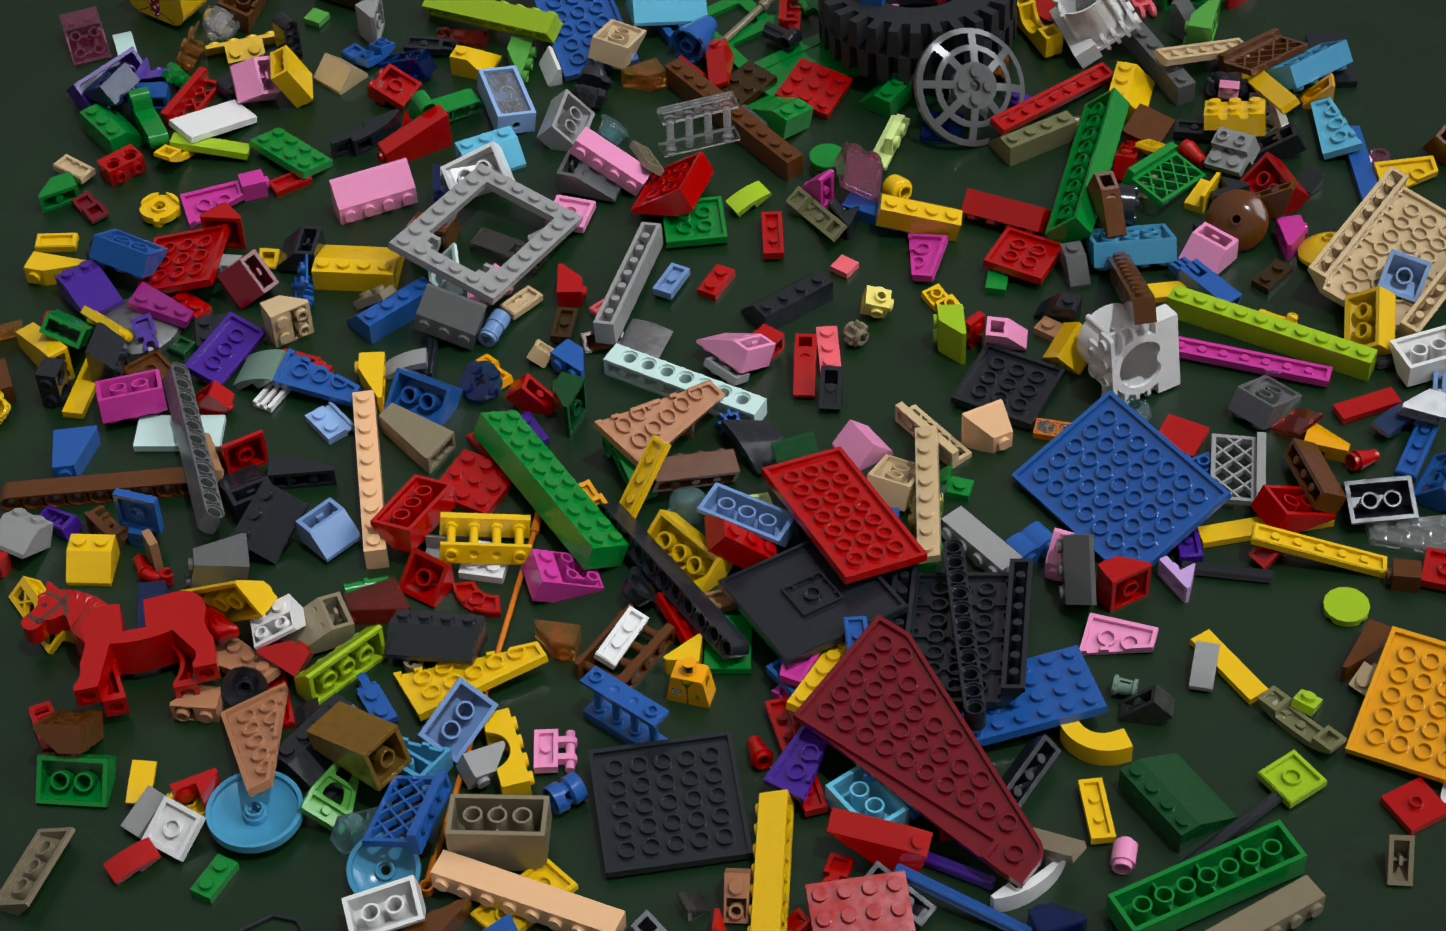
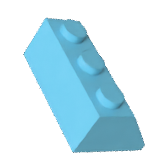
M510 125L455 142L456 158L494 141L501 146L511 171L527 167L518 137Z

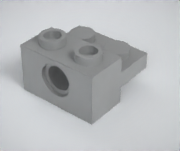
M1219 126L1211 141L1212 149L1204 161L1205 168L1241 177L1247 165L1253 164L1260 151V146L1254 135Z

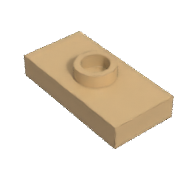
M68 154L53 164V169L61 174L70 171L74 180L80 184L85 183L96 174L95 168Z
M528 285L501 303L499 309L507 312L510 318L515 320L542 302L543 294Z

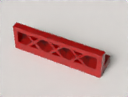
M199 67L160 112L162 123L166 129L175 131L169 126L170 119L186 115L185 112L187 110L195 109L193 112L205 109L217 95L218 91L215 88L217 81L208 78L207 68ZM207 86L214 87L210 90H204ZM204 97L202 101L194 102L196 99Z

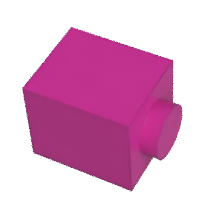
M261 169L238 174L245 202L268 197L267 188H270L268 176H263Z

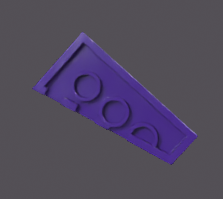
M802 725L764 777V784L777 791L788 789L791 798L805 804L828 743Z

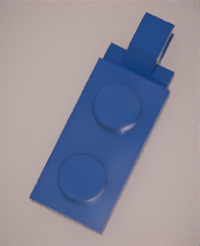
M365 672L356 675L359 686L356 692L364 710L391 723L399 721L398 715L380 685L376 681L370 682Z

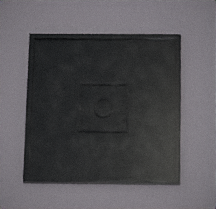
M811 539L718 580V587L787 668L844 642L843 617L867 616L869 626L878 614L890 621L909 612L908 605L881 575L844 584Z

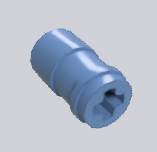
M494 309L485 322V326L478 335V340L482 345L493 347L497 344L499 337L504 333L511 321L509 314L501 309Z

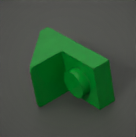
M952 464L939 470L940 492L943 494V497L968 502L974 487V480L952 476Z

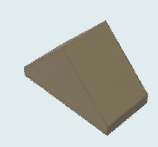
M1388 835L1384 854L1387 885L1413 886L1414 835Z

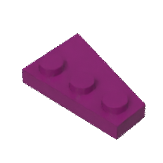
M143 281L127 302L126 308L143 315L150 313L152 318L185 329L194 315V311Z

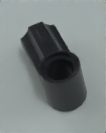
M769 21L762 30L763 37L778 43L779 47L785 52L792 50L803 38L797 28L785 29Z

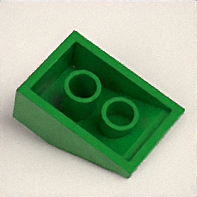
M766 96L743 107L783 139L809 128L814 109L800 98Z

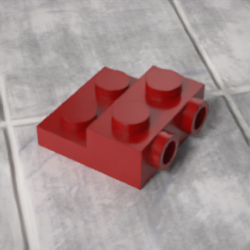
M389 63L385 69H380L376 80L372 79L367 86V90H369L367 96L383 106L388 102L402 111L410 102L413 94L419 91L422 83Z

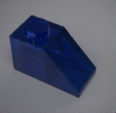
M1051 902L1044 905L1039 904L1028 909L1027 925L1031 926L1033 931H1086L1087 917L1084 914Z

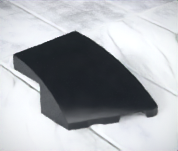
M721 421L729 439L733 438L742 457L746 456L756 476L761 474V468L771 465V443L783 440L784 437L769 421Z

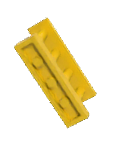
M440 512L439 536H447V542H440L439 559L446 563L523 565L532 550V544H524V538L530 537L531 515ZM456 536H469V542H456ZM478 537H492V543H478ZM501 537L515 538V544H502Z

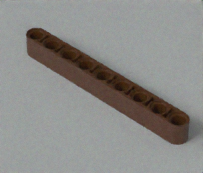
M175 467L7 482L2 486L0 506L6 511H12L14 508L34 510L45 509L47 506L57 508L114 503L112 494L116 488L152 495L158 499L190 496L184 468Z

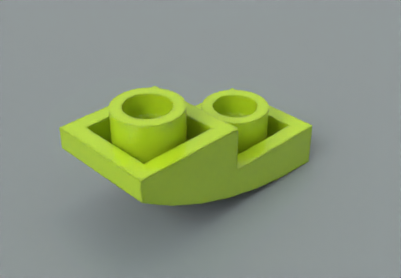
M756 181L733 194L725 202L740 217L753 205L757 208L772 194L760 181Z

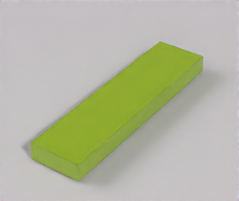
M177 132L173 133L169 142V146L184 151L247 160L252 150L248 143L216 138H207L191 144Z

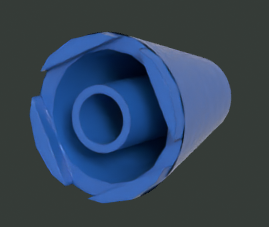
M704 15L676 29L670 37V46L676 50L675 55L677 57L682 55L691 63L700 61L707 50L708 43L712 40L718 28L716 20L709 15Z

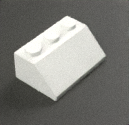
M1446 325L1390 340L1389 345L1396 372L1407 387L1433 380L1434 371H1437L1438 375H1442L1443 372L1446 373Z
M414 875L341 898L349 931H395L425 921L426 907L421 887Z

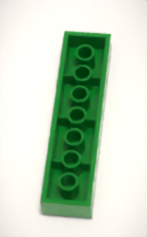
M1279 819L1108 894L1106 914L1118 931H1176L1304 874L1308 855Z

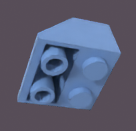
M328 498L295 521L299 540L326 562H329L362 539L360 532L346 510L332 498Z

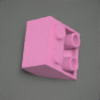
M270 56L253 57L229 67L238 104L275 100L280 94V89L271 80Z
M1204 222L1192 232L1178 260L1186 257L1192 262L1197 258L1218 275L1237 258L1239 240Z

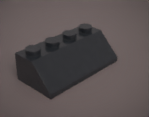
M821 270L807 274L741 309V313L757 328L766 324L777 330L832 301L833 281Z
M397 609L389 621L384 652L385 658L473 665L488 640L485 617L471 613L454 614L452 612L441 613L429 610Z

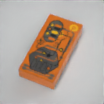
M1036 418L1033 438L1051 441L1071 423Z

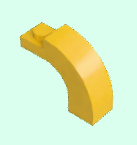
M1079 721L1060 725V741L1065 749L1076 758L1100 766H1114L1132 762L1133 745L1124 728L1108 733H1097L1086 729Z

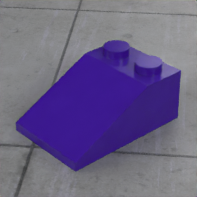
M92 259L82 261L79 265L63 270L55 276L61 297L85 319H87V316L80 313L84 305L104 314L124 304V300L106 274Z

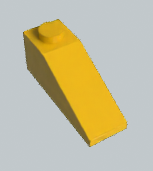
M33 251L23 268L27 283L48 286L57 284L55 276L63 270L71 269L85 260Z
M385 352L359 353V359L355 361V374H359L360 383L365 391L374 390L376 406L379 412H381L385 404Z

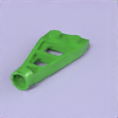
M333 763L307 791L298 811L339 836L343 833L352 815L359 779L354 775H351L349 782L336 775L340 766ZM330 783L335 784L344 791L343 800L340 805L323 795L324 789Z

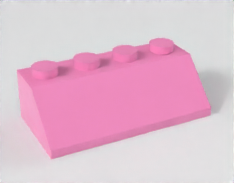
M406 158L329 180L334 212L341 225L418 203L416 187Z

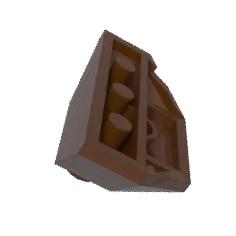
M1296 179L1254 193L1265 204L1269 220L1272 219L1274 221L1276 218L1283 216L1298 182ZM1240 216L1233 217V222H1240Z

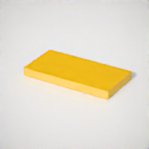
M549 859L541 868L536 870L528 869L521 874V876L571 893L578 890V884ZM481 904L470 913V918L484 930L507 914L502 910L485 907ZM511 915L518 931H525L534 924L525 918Z

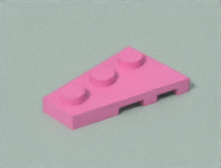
M1090 613L1079 649L1083 656L1153 652L1159 628Z

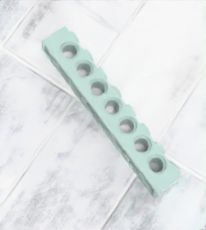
M616 343L603 359L605 375L664 397H668L669 394L686 391L689 387L710 380L726 394L724 399L708 412L715 416H718L720 413L725 415L727 409H730V412H739L738 416L742 420H763L767 414V398Z

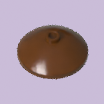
M1235 189L1226 191L1214 199L1207 211L1206 222L1239 240L1238 252L1253 248L1264 238L1269 225V215L1265 204L1257 195L1246 190ZM1234 216H1240L1241 220L1239 223L1233 222Z

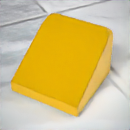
M260 248L259 255L268 268L277 270L276 267L281 250Z

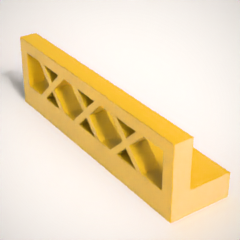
M23 576L8 597L24 618L30 613V604H34L35 609L38 604V595L45 592L46 588L40 580ZM24 590V601H20L18 597ZM69 630L55 634L56 637L51 644L49 642L50 635L41 642L47 653L52 655L63 641L75 643Z

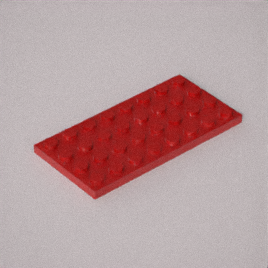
M841 446L761 468V476L844 584L927 561L926 551Z

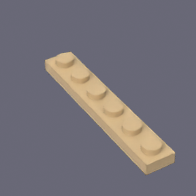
M1240 38L1159 48L1155 49L1153 56L1161 65L1166 67L1207 60L1211 61L1218 59V54L1244 41Z

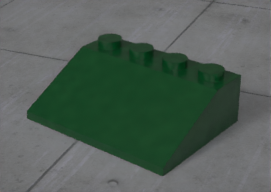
M1176 752L1141 758L1120 769L1118 788L1178 853L1223 829L1238 818Z

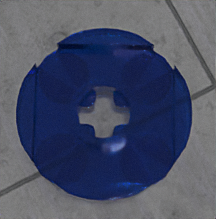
M474 360L463 371L460 377L459 388L463 389V394L471 402L485 403V400L493 399L499 394L503 385V379L500 371L493 363ZM483 378L485 380V383H481L479 386H477V381Z

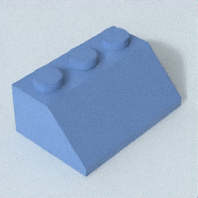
M459 677L415 737L421 742L430 743L432 747L440 749L444 747L451 748L453 762L457 763L498 707V704Z

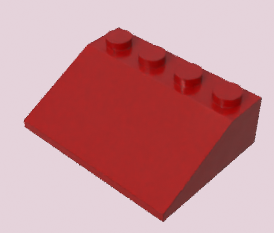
M700 151L663 167L664 172L661 176L652 172L630 210L632 214L678 216L691 213L714 172L704 153Z

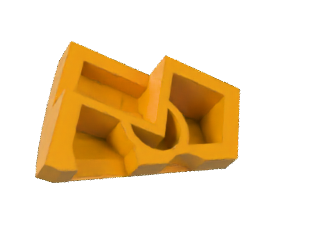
M1313 421L1310 422L1304 439L1305 441L1316 443L1319 450L1325 452L1324 459L1345 463V457L1349 454L1351 446L1347 441Z

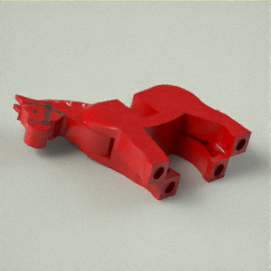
M49 581L46 582V591L38 595V604L35 609L21 621L25 638L32 644L43 642L50 634L55 635L67 630L72 633L77 651L81 656L80 675L77 682L73 685L78 707L103 702L107 717L131 713L120 679L122 674L151 671L177 662L180 669L173 682L176 699L183 698V694L193 691V696L199 695L202 682L221 679L214 638L224 642L236 639L240 635L237 625L229 621L220 611L206 606L202 597L191 591H177L144 599L146 627L127 630L120 604L108 605L103 600L84 592L58 589Z

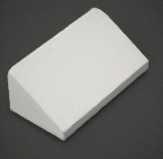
M548 46L539 62V66L547 85L551 87L560 85L563 82L559 62L553 48Z

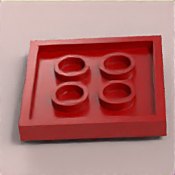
M801 58L777 90L775 96L800 98L814 108L812 115L828 120L852 86L853 78Z
M1007 226L983 260V267L1041 285L1058 261L1060 244L1063 243Z
M467 449L461 452L439 479L454 483L455 507L468 513L492 514L514 486L513 482L493 459Z

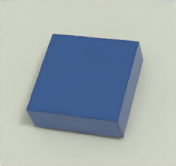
M354 43L341 51V56L355 65V57L368 50Z

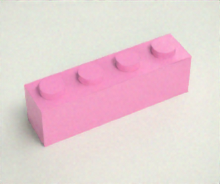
M588 127L583 129L569 151L570 154L635 197L652 173L645 169L641 162Z

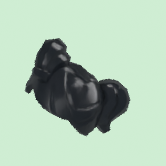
M1212 72L1211 77H1205L1206 83L1203 92L1207 97L1212 98L1218 93L1220 80L1240 81L1238 96L1245 97L1248 94L1249 88L1247 83L1249 81L1248 79H1243L1240 72Z

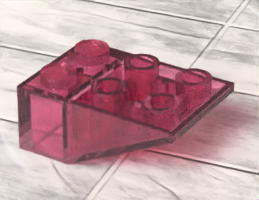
M96 6L59 15L60 25L74 66L112 57Z

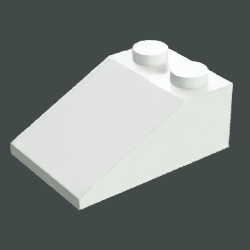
M492 141L441 166L440 168L449 190L481 163L515 181L501 146ZM485 188L476 197L493 191Z

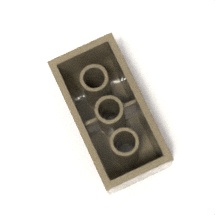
M450 794L445 830L448 851L506 871H526L528 869L536 870L541 868L548 859L552 823L550 797L543 795Z

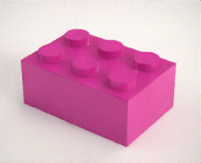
M159 369L95 381L103 424H113L129 418L137 419L148 414L157 415L168 410Z

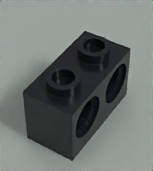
M43 357L35 373L42 403L48 406L64 407L72 390L64 359Z

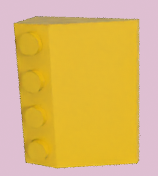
M325 245L315 257L311 270L314 290L364 292L370 289L372 292V289L382 284L384 287L393 284L395 290H397L404 257L391 251L388 247Z

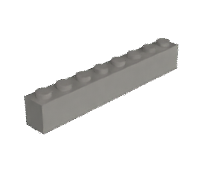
M641 222L593 321L596 343L615 345L618 342L664 244L660 223Z

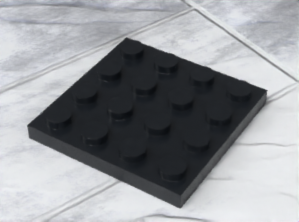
M986 343L952 395L951 403L972 410L1001 399L1010 424L1031 430L1036 423V418H1039L1064 378L1066 369Z

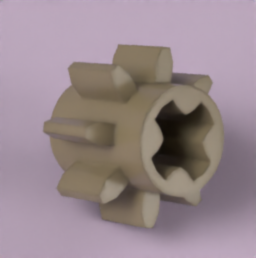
M858 320L847 323L843 329V334L846 335L844 341L854 347L864 345L869 338V333L866 331L869 327Z

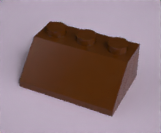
M56 710L34 724L33 730L58 754H66L67 757H79L83 752L88 751L90 747L95 746L97 742L104 738L103 710Z

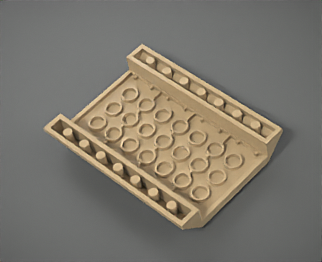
M1390 166L1307 270L1319 292L1345 308V296L1377 287L1383 266L1391 249L1432 262L1420 297L1416 302L1399 296L1395 298V337H1404L1421 332L1446 300V210L1406 188L1405 184L1409 176Z

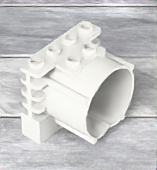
M1052 0L1056 7L1049 12L1059 30L1064 34L1063 37L1082 68L1101 58L1103 55L1100 51L1107 47L1110 50L1112 49L1110 45L1116 41L1120 44L1122 42L1120 38L1123 36L1131 37L1130 32L1134 29L1142 30L1139 25L1142 21L1136 12L1132 13L1135 9L1130 1Z
M1120 303L1105 305L1093 314L1086 315V321L1078 335L1077 349L1081 358L1089 364L1088 371L1091 377L1101 383V397L1111 390L1126 404H1129V399L1137 401L1140 399L1141 394L1145 396L1151 395V390L1153 389L1160 393L1180 384L1178 314L1168 305L1163 304L1156 307L1157 322L1139 325L1134 324L1126 308Z

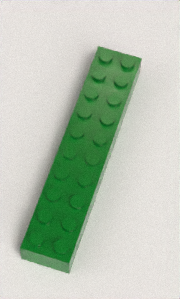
M1116 88L1109 90L1084 105L1045 231V235L1050 240L1059 243H1069L1088 238L1093 233L1097 212L1087 190V185L1094 173L1111 170L1130 105Z
M516 410L480 413L473 435L581 567L587 570L621 566L629 547L628 542Z

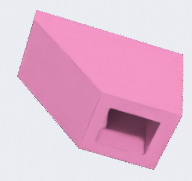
M987 316L984 346L986 343H990L1005 349L1026 351L1028 330L1009 318Z

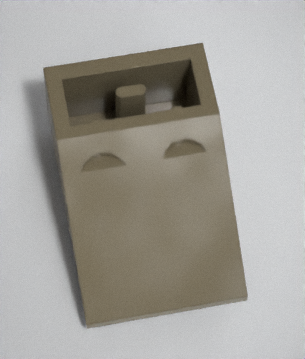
M340 591L318 597L304 606L306 626L280 638V642L293 641L297 643L298 640H301L311 647L309 649L310 652L316 654L336 648L355 635V626Z

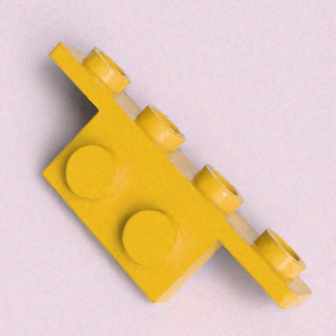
M268 31L264 35L259 36L255 34L249 35L243 39L232 38L222 43H209L205 46L206 56L226 53L229 66L253 57H259L265 53L264 45L276 43L274 31Z

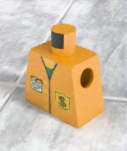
M693 657L677 660L670 677L666 700L710 708L716 688L709 666L696 663Z

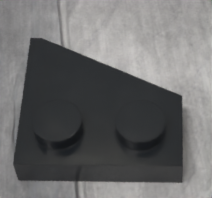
M229 313L194 318L197 349Z

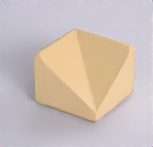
M537 339L526 358L545 368L551 359L550 352L554 348Z

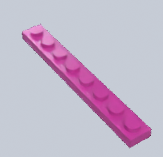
M1178 336L1179 358L1328 388L1333 368L1331 366Z

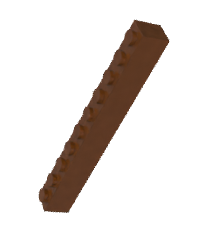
M681 58L665 65V83L785 180L789 181L803 173L802 153Z
M1125 252L1113 253V256L1108 257L1110 282L1135 325L1157 322L1155 296L1129 254H1125Z

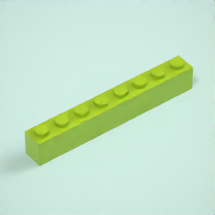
M424 0L422 7L430 16L550 43L555 42L563 25L562 21L558 18V14L553 11L545 12L536 7H532V9L526 8L521 4L513 5L504 0L500 2L495 0Z

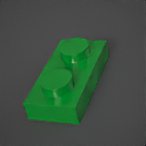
M217 854L189 889L191 895L212 904L239 870L238 862Z

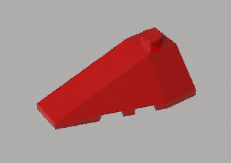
M835 807L831 808L825 831L848 848L862 855L868 862L875 864L878 860L892 872H894L897 864L905 865L920 872L927 858L933 835L932 832Z

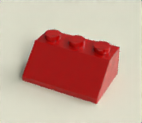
M1266 152L1239 181L1248 182L1250 184L1249 192L1256 193L1290 182L1296 178L1280 159ZM1299 182L1283 216L1297 212L1310 198V195Z
M710 515L704 517L708 552L743 569L777 554L776 545L772 542L766 541L725 519Z

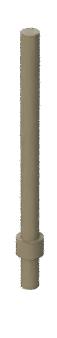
M760 0L756 7L722 38L726 37L727 42H729L761 12H765L774 0Z

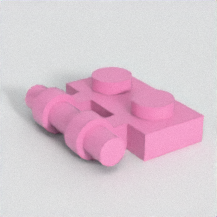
M558 729L534 730V774L558 773V765H565L567 773L575 772V766L578 761L575 749L578 746V740L575 737L574 730H567L566 736H559ZM559 748H565L566 753H559Z

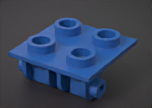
M306 254L303 262H299L298 276H294L292 281V289H294L292 297L307 299L311 309L314 306L313 279L308 276V255Z

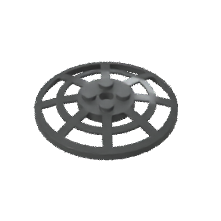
M959 28L948 31L938 36L927 46L917 63L914 75V94L918 109L930 129L949 143L963 147L987 145L988 141L1002 135L998 133L990 138L976 140L977 129L990 125L991 119L990 117L987 120L978 121L979 109L988 107L994 114L993 116L1005 111L1009 105L1011 92L1019 93V103L1024 101V77L1016 56L1001 39L984 30ZM967 33L969 45L957 47L950 52H947L940 46L943 41L952 36ZM975 34L992 39L1002 47L1001 51L996 55L990 49L977 45ZM935 51L943 58L937 68L935 80H923L926 63L932 52ZM969 51V63L961 65L954 58L955 55L961 52ZM978 51L987 54L993 59L988 66L978 62ZM1007 55L1015 66L1019 85L1011 84L1009 72L1003 63ZM947 64L955 70L950 81L942 80L943 71ZM998 66L1003 72L1005 83H996L993 72ZM971 81L977 84L975 92L970 89ZM923 89H935L937 101L944 111L936 119L933 118L926 105ZM942 89H950L955 101L950 106L947 105L943 97ZM996 91L1006 92L1000 109L993 101ZM960 107L971 110L970 121L960 118L955 112ZM950 118L959 125L969 127L968 140L950 134L941 125Z

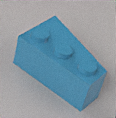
M402 737L412 761L397 775L435 776L437 770H447L448 773L454 767L451 748L444 747L440 749L430 746V743L427 742L419 744L409 741V738ZM424 785V786L420 787L419 789H420V790H423V789L429 787L430 785Z

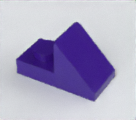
M147 57L135 72L140 79L139 82H167L166 78L161 76L164 70L163 67H156L150 70Z

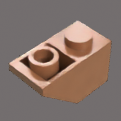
M200 685L199 695L193 696V691L183 694V698L174 699L170 702L169 706L173 719L181 722L195 720L202 723L220 721V712L223 710L225 699L222 696L220 686Z
M726 868L724 872V923L749 924L751 869Z

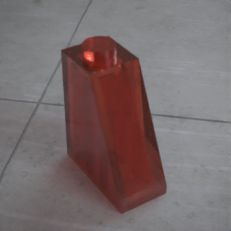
M395 576L343 594L344 602L354 625L389 624L397 609L411 610Z

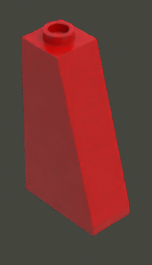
M438 104L377 143L379 152L376 154L379 162L386 164L406 158L409 162L452 146L447 112Z

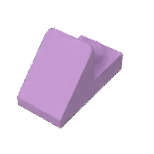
M1167 555L1160 558L1157 574L1184 603L1189 602L1195 563L1180 570L1179 566L1172 562Z

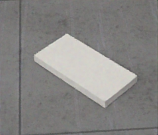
M234 99L170 119L169 126L192 144L257 123V116L242 104H238Z

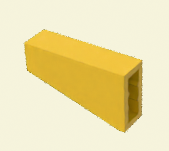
M34 322L15 331L19 347L38 367L43 357L64 359L69 380L75 378L66 345L40 333L41 327Z

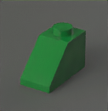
M70 171L51 177L39 193L38 199L43 213L71 204V199L80 195L78 186Z

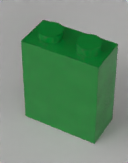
M56 309L47 312L39 332L80 349L89 344L96 326Z

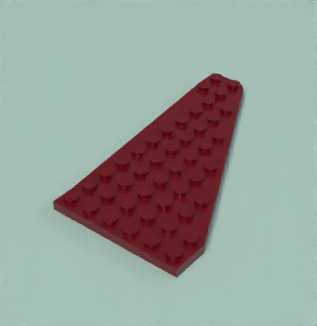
M878 614L795 711L793 720L814 732L987 866L1022 889L1042 863L1043 845L1040 838L911 634Z

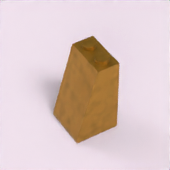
M341 701L336 703L306 730L310 742L316 751L377 791H380L412 761L396 724Z

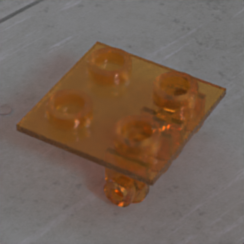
M200 21L196 23L195 27H190L187 33L188 39H183L180 45L182 51H179L176 58L178 65L187 71L194 68L205 48L202 41L194 40Z

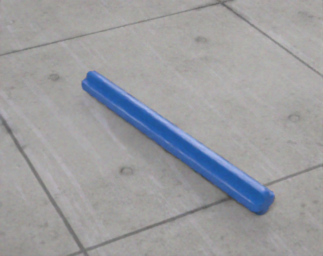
M897 864L894 872L905 870L907 884L1004 931H1033L1031 926L905 865Z

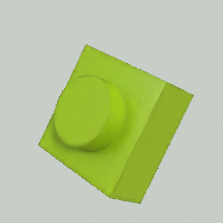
M1301 689L1293 697L1290 706L1312 717L1321 707L1323 699L1317 697L1311 691Z

